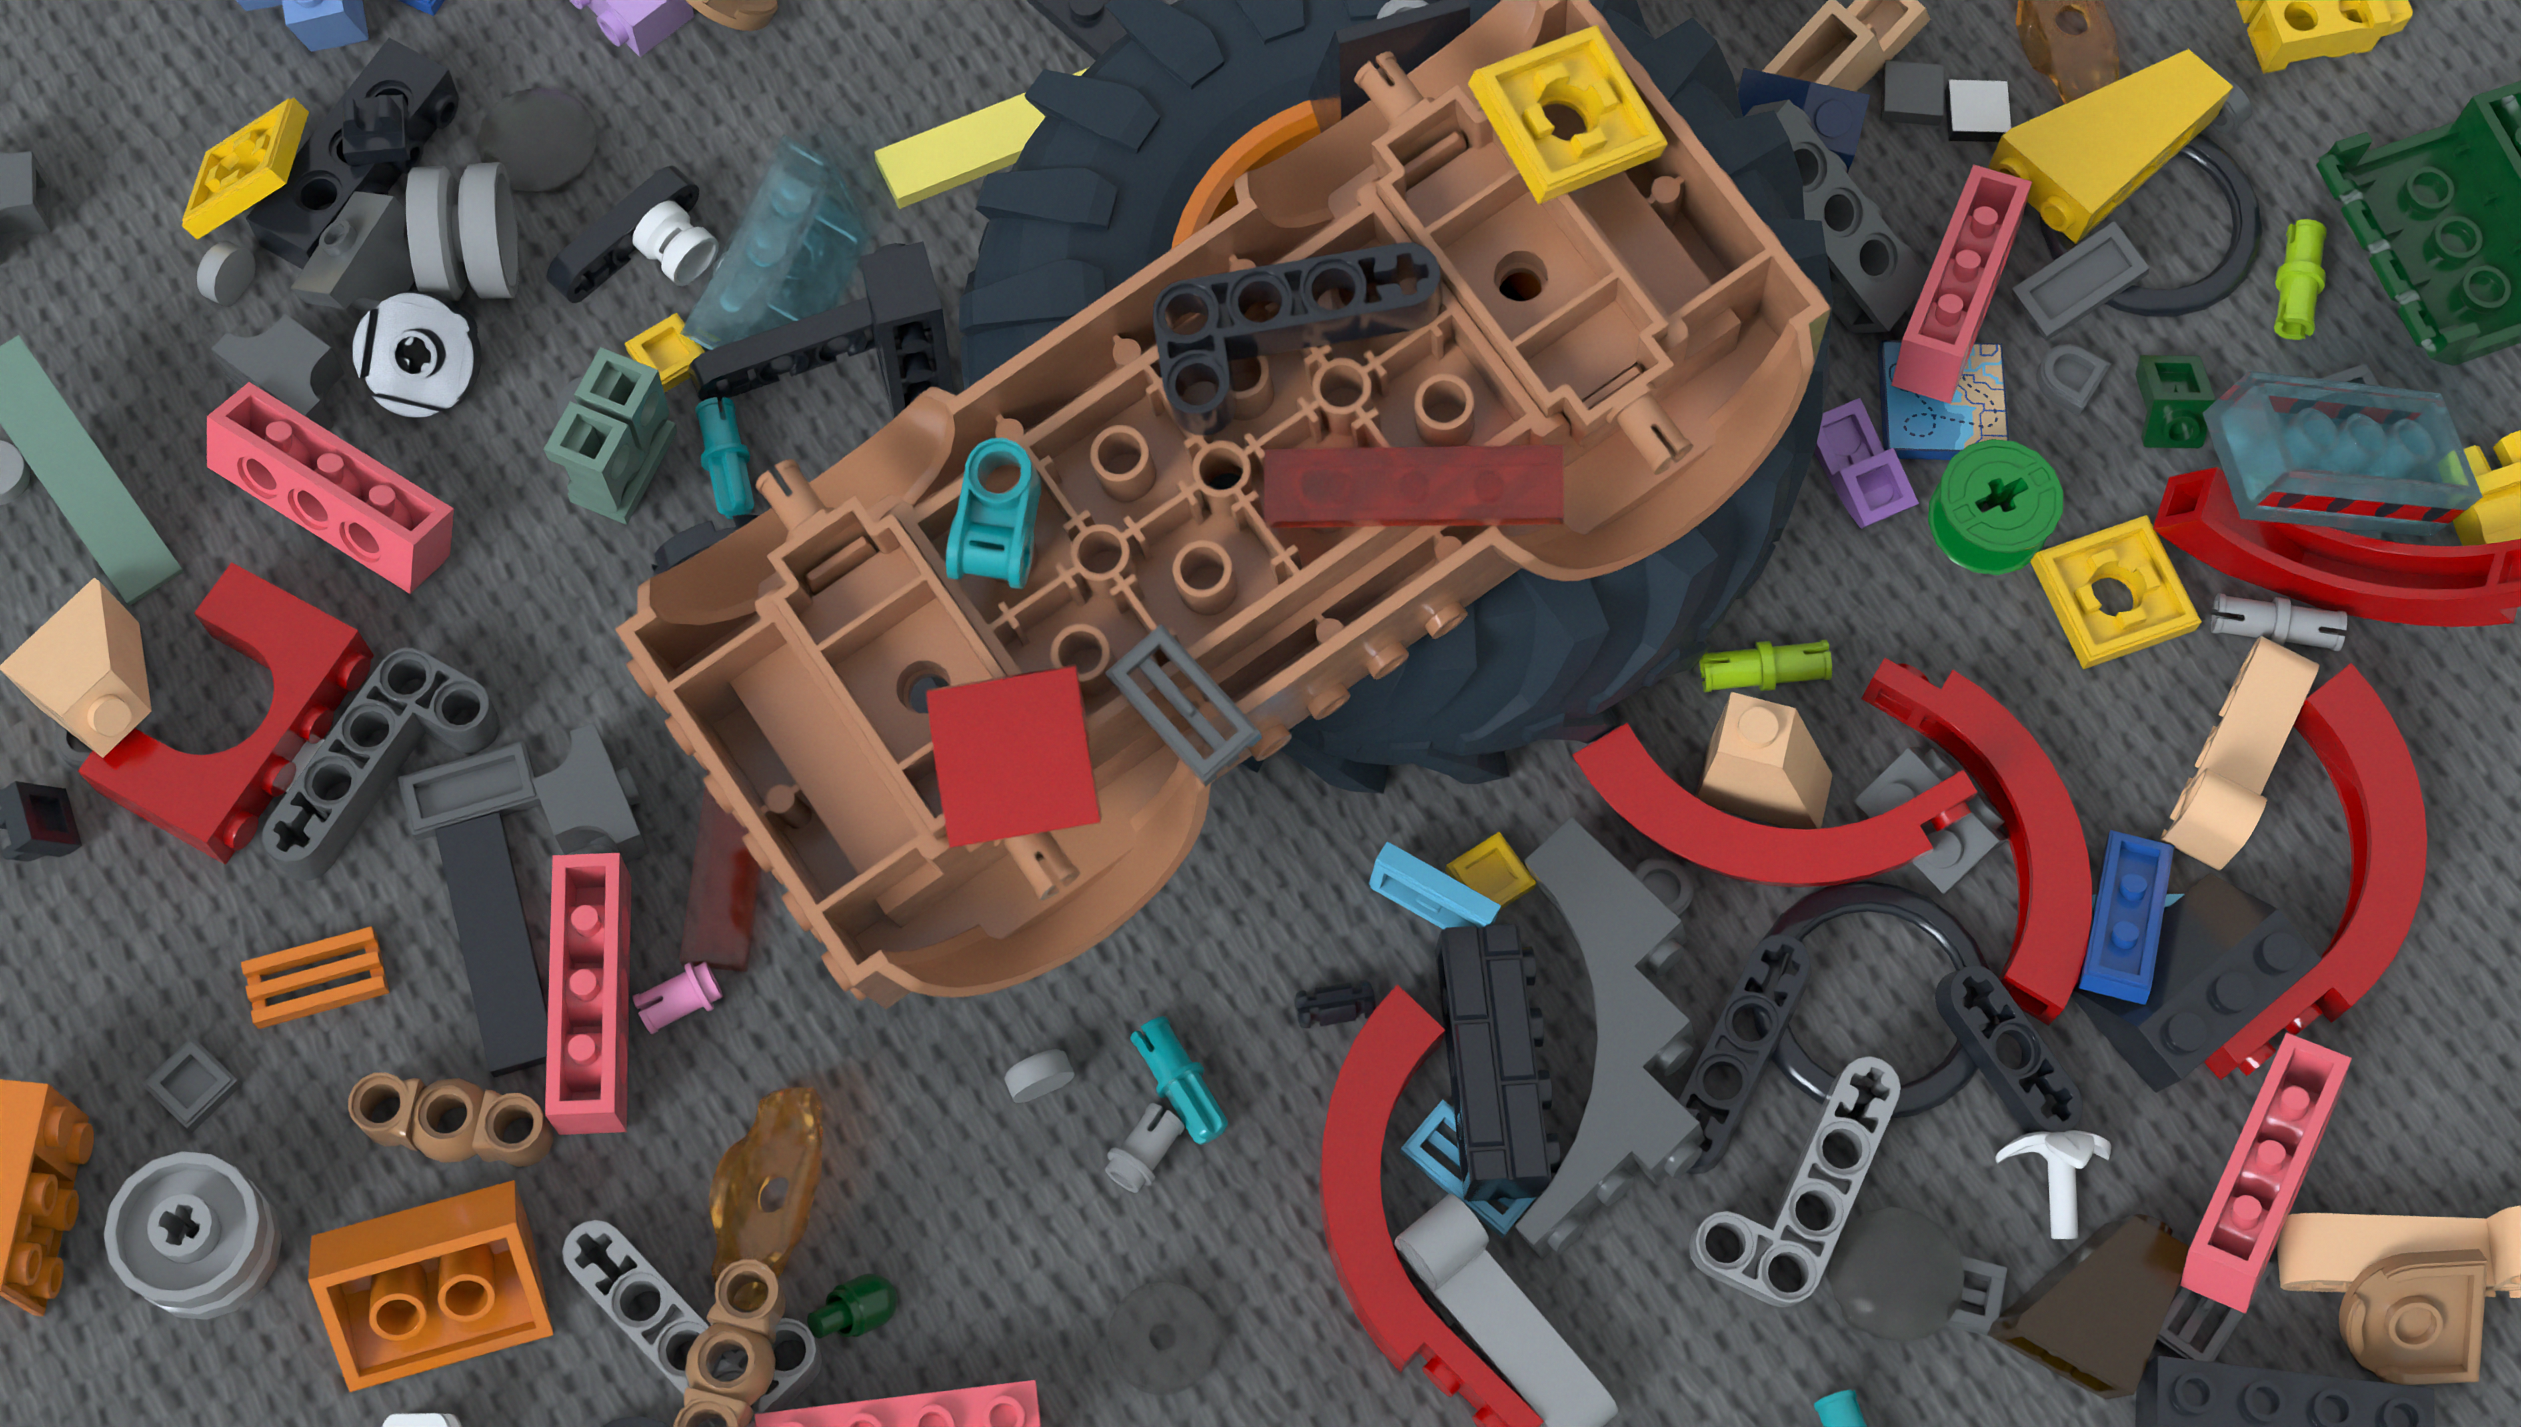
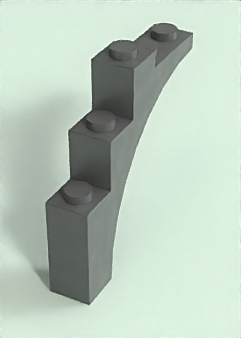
M1572 816L1524 860L1530 875L1536 881V885L1565 919L1584 955L1594 989L1598 1035L1592 1091L1576 1140L1550 1186L1515 1225L1522 1239L1541 1259H1544L1553 1249L1559 1254L1572 1246L1586 1229V1224L1583 1220L1601 1203L1608 1207L1617 1202L1633 1185L1635 1177L1632 1173L1638 1167L1657 1186L1669 1174L1676 1179L1687 1172L1702 1154V1149L1699 1145L1705 1140L1700 1123L1655 1080L1660 1073L1666 1077L1675 1073L1691 1056L1693 1047L1690 1044L1696 1040L1691 1020L1648 980L1653 973L1657 977L1667 973L1682 957L1685 951L1682 945L1688 941L1682 920Z

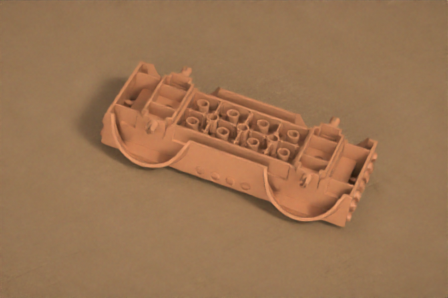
M1501 0L1467 30L1407 75L1398 65L1397 59L1391 52H1384L1376 56V62L1380 68L1376 70L1369 61L1358 71L1354 80L1371 100L1288 154L1270 164L1246 172L1234 180L1238 204L959 395L955 396L940 388L930 387L918 395L909 406L866 442L811 482L806 480L795 460L788 459L778 463L775 467L793 494L787 497L769 470L758 478L756 488L765 496L772 506L771 509L683 563L651 577L638 586L637 614L615 628L634 657L626 663L629 671L650 699L655 697L662 708L668 714H672V716L664 720L670 733L688 756L693 754L700 765L706 771H710V774L703 778L708 790L726 814L732 812L738 822L743 827L748 828L750 832L742 837L743 842L766 873L771 871L782 885H786L789 891L781 896L784 904L805 932L810 930L820 943L824 942L828 951L821 955V958L845 992L850 990L859 1001L869 997L887 1009L911 992L937 997H968L988 994L1029 981L1071 961L1107 938L1136 914L1167 883L1189 854L1200 834L1208 808L1210 784L1205 787L1114 687L1105 674L1107 670L1159 625L1162 624L1261 732L1262 738L1252 747L1248 746L1239 754L1240 758L1230 767L1225 766L1216 774L1217 778L1214 780L1216 781L1252 755L1257 761H1260L1277 752L1291 739L1292 735L1288 730L1312 714L1315 720H1320L1336 711L1350 698V693L1347 689L1368 674H1371L1374 679H1379L1395 670L1408 658L1409 653L1406 648L1427 633L1433 639H1436L1454 629L1466 618L1468 614L1464 609L1466 606L1519 569L1523 568L1548 579L1579 581L1620 570L1678 540L1727 501L1751 477L1777 445L1793 419L1806 391L1831 307L1827 304L1816 285L1805 276L1786 252L1771 228L1760 219L1741 195L1730 176L1719 167L1700 143L1689 124L1674 110L1655 86L1644 67L1633 58L1614 34L1603 15L1588 0ZM1598 25L1668 144L1660 157L1538 204L1468 83L1477 69ZM1561 104L1547 105L1542 108L1545 117L1555 126L1552 135L1558 139L1571 141L1574 134L1586 133L1584 120L1574 109ZM1396 243L1419 244L1426 247L1436 257L1441 273L1442 307L1437 317L1427 326L1412 331L1231 361L1237 398L1236 412L1231 423L1220 432L1209 436H1202L1185 431L1176 422L1163 388L1153 322V305L1159 293L1169 284L1185 279ZM1514 273H1527L1538 280L1542 292L1537 297L1528 301H1514L1500 293V286L1508 276ZM1414 279L1400 281L1403 295L1417 293ZM1376 283L1367 284L1370 303L1379 302ZM1334 288L1322 294L1317 304L1327 310H1338L1346 307L1352 301L1354 295L1343 288ZM1259 301L1247 309L1244 317L1253 322H1266L1278 314L1281 306L1272 301ZM1200 313L1185 314L1175 322L1172 331L1180 335L1194 334L1205 326L1208 318ZM1211 382L1192 384L1185 391L1182 400L1190 405L1208 403L1215 397L1219 387ZM991 438H1006L1018 443L1027 452L1041 479V494L1034 526L1032 563L1024 589L1010 588L1007 579L966 573L962 580L948 578L946 573L948 539L958 510L965 464L969 454L975 447ZM1002 465L996 468L987 479L986 490L994 494H1003L1012 490L1019 482L1021 469L1013 465ZM1224 473H1233L1241 477L1236 485L1226 490H1215L1209 487L1215 477ZM1160 648L1150 656L1226 741L1237 733ZM1077 664L1090 734L1088 744L1102 815L1100 823L950 848L935 765L929 713H917L913 709L911 692L914 686L920 680L927 677L941 678L949 686ZM1138 668L1128 675L1205 760L1214 753Z

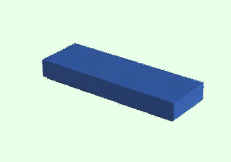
M2113 830L2109 831L2103 853L2088 945L2080 980V989L2146 1005L2151 992L2174 845Z

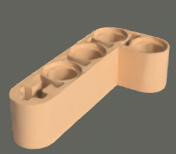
M2263 636L2256 640L2246 656L2219 713L2223 718L2217 727L2213 726L2194 765L2199 769L2193 779L2188 778L2170 816V819L2174 820L2168 831L2164 829L2160 837L2161 842L2174 845L2175 849L2218 871L2244 846L2266 806L2267 798L2261 796V793L2314 682L2320 666L2318 663Z
M2521 1206L2503 1209L2488 1218L2333 1213L2290 1214L2276 1243L2280 1288L2283 1290L2346 1292L2352 1282L2365 1269L2393 1255L2412 1252L2479 1249L2488 1260L2485 1297H2496L2495 1291H2509L2510 1298H2521Z

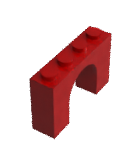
M232 562L194 614L212 638L271 670L274 694L271 707L262 724L249 738L226 751L208 755H193L177 751L134 728L103 758L92 751L78 770L80 775L97 793L225 865L235 851L243 849L252 840L258 828V818L273 797L282 795L292 783L296 774V764L292 762L306 741L316 744L325 737L332 725L335 710L348 692L355 691L364 682L370 670V661L374 657V654L357 629Z

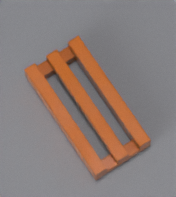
M372 926L241 962L242 972L247 978L248 986H245L247 997L251 1001L253 1008L251 1011L252 1021L258 1029L390 993L377 933ZM365 949L366 954L264 982L262 980L263 976ZM370 970L371 978L271 1006L267 1005L266 998Z

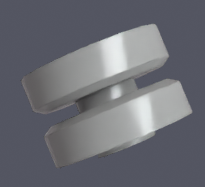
M500 162L468 164L460 179L459 186L456 178L445 166L413 167L408 174L406 187V221L411 264L418 291L432 292L452 302H459L469 279L472 289L483 300L515 298L519 282L518 230L511 185L505 166Z
M178 1152L152 1160L126 1179L109 1206L104 1230L109 1263L127 1287L176 1317L205 1320L234 1312L261 1292L277 1266L282 1241L276 1209L257 1185L248 1180L236 1167L214 1155L192 1152Z

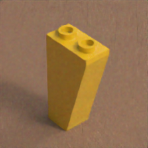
M2187 49L2009 129L2001 137L1988 168L2032 181L2027 202L2040 212L2048 226L2056 231L2063 232L2077 244L2216 119L2233 86L2191 50Z

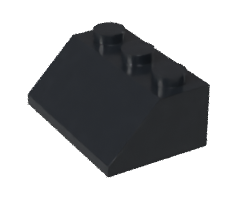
M2208 874L2163 912L2151 992L2146 1005L2080 989V981L2075 985L2070 996L2127 1063L2157 1093L2183 1080L2321 962L2322 959L2278 908L2212 874Z

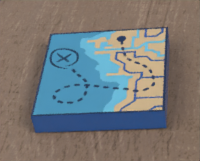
M1881 341L1878 347L1884 451L1894 448L1898 459L1951 460L1952 457L1970 444L1989 439L2009 441L2002 343H1974L1953 400L1949 404L1891 386L1902 341Z

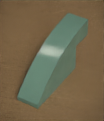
M18 335L1 345L0 424L128 606H131L184 573L21 337Z

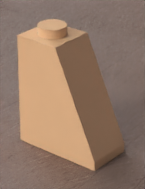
M93 578L0 665V670L39 709L102 758L152 712L139 622L96 578Z
M1731 692L1707 746L1696 798L1718 810L1791 829H1821L1833 775L1796 708Z

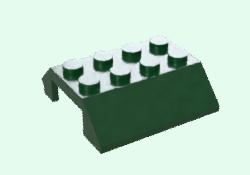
M2521 81L2472 96L2455 122L2368 151L2367 149L2372 143V139L2368 132H2364L2335 142L2327 153L2318 158L2319 162L2316 164V167L2334 199L2344 204L2341 212L2361 248L2371 252L2372 257L2369 258V262L2390 300L2400 304L2401 307L2397 312L2417 347L2425 349L2430 359L2456 366L2521 343Z

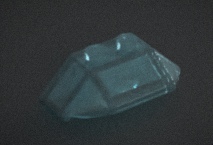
M782 135L680 334L712 350L836 307L871 236V232L836 164L790 137Z

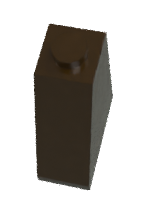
M2136 1214L2106 1223L1992 1322L1987 1335L2099 1397L2112 1399L2134 1395L2183 1275L2190 1246L2172 1237L2173 1230L2166 1223L2148 1215Z

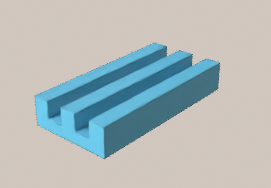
M1386 842L1376 858L1369 882L1370 888L1443 930L1446 927L1464 926L1483 928L1486 925H1493L1495 923L1501 905L1390 842Z
M1442 1100L1401 1147L1399 1153L1447 1193L1457 1196L1477 1218L1501 1238H1504L1535 1198L1507 1199L1502 1197L1498 1199L1507 1208L1503 1215L1486 1201L1468 1202L1464 1200L1462 1181L1421 1148L1425 1141H1427L1460 1169L1458 1148L1436 1131L1437 1127L1444 1122L1456 1132L1453 1107Z

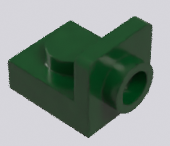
M2140 355L2135 376L2147 410L2141 434L2144 447L2201 448L2206 439L2216 401L2201 357Z

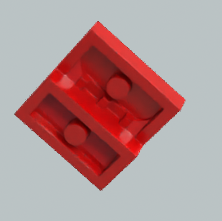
M1077 664L927 690L935 765L950 848L1100 823L1102 815L1088 744L1090 734Z

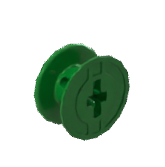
M1985 440L1968 445L1951 458L1941 477V482L1929 501L1928 524L1936 544L1954 563L1975 573L2005 574L2022 569L2031 561L2036 552L2041 551L2047 537L2053 533L2063 513V489L2055 470L2038 452L2015 441ZM2008 502L2009 506L2007 507L2006 511L2003 512L2000 505ZM1987 503L1990 510L1982 513L1981 509Z

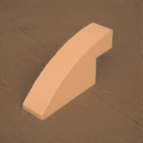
M1828 0L1762 72L1856 92L1883 68L1885 60H1891L1931 19L1926 8L1918 0H1854L1847 9L1837 0Z

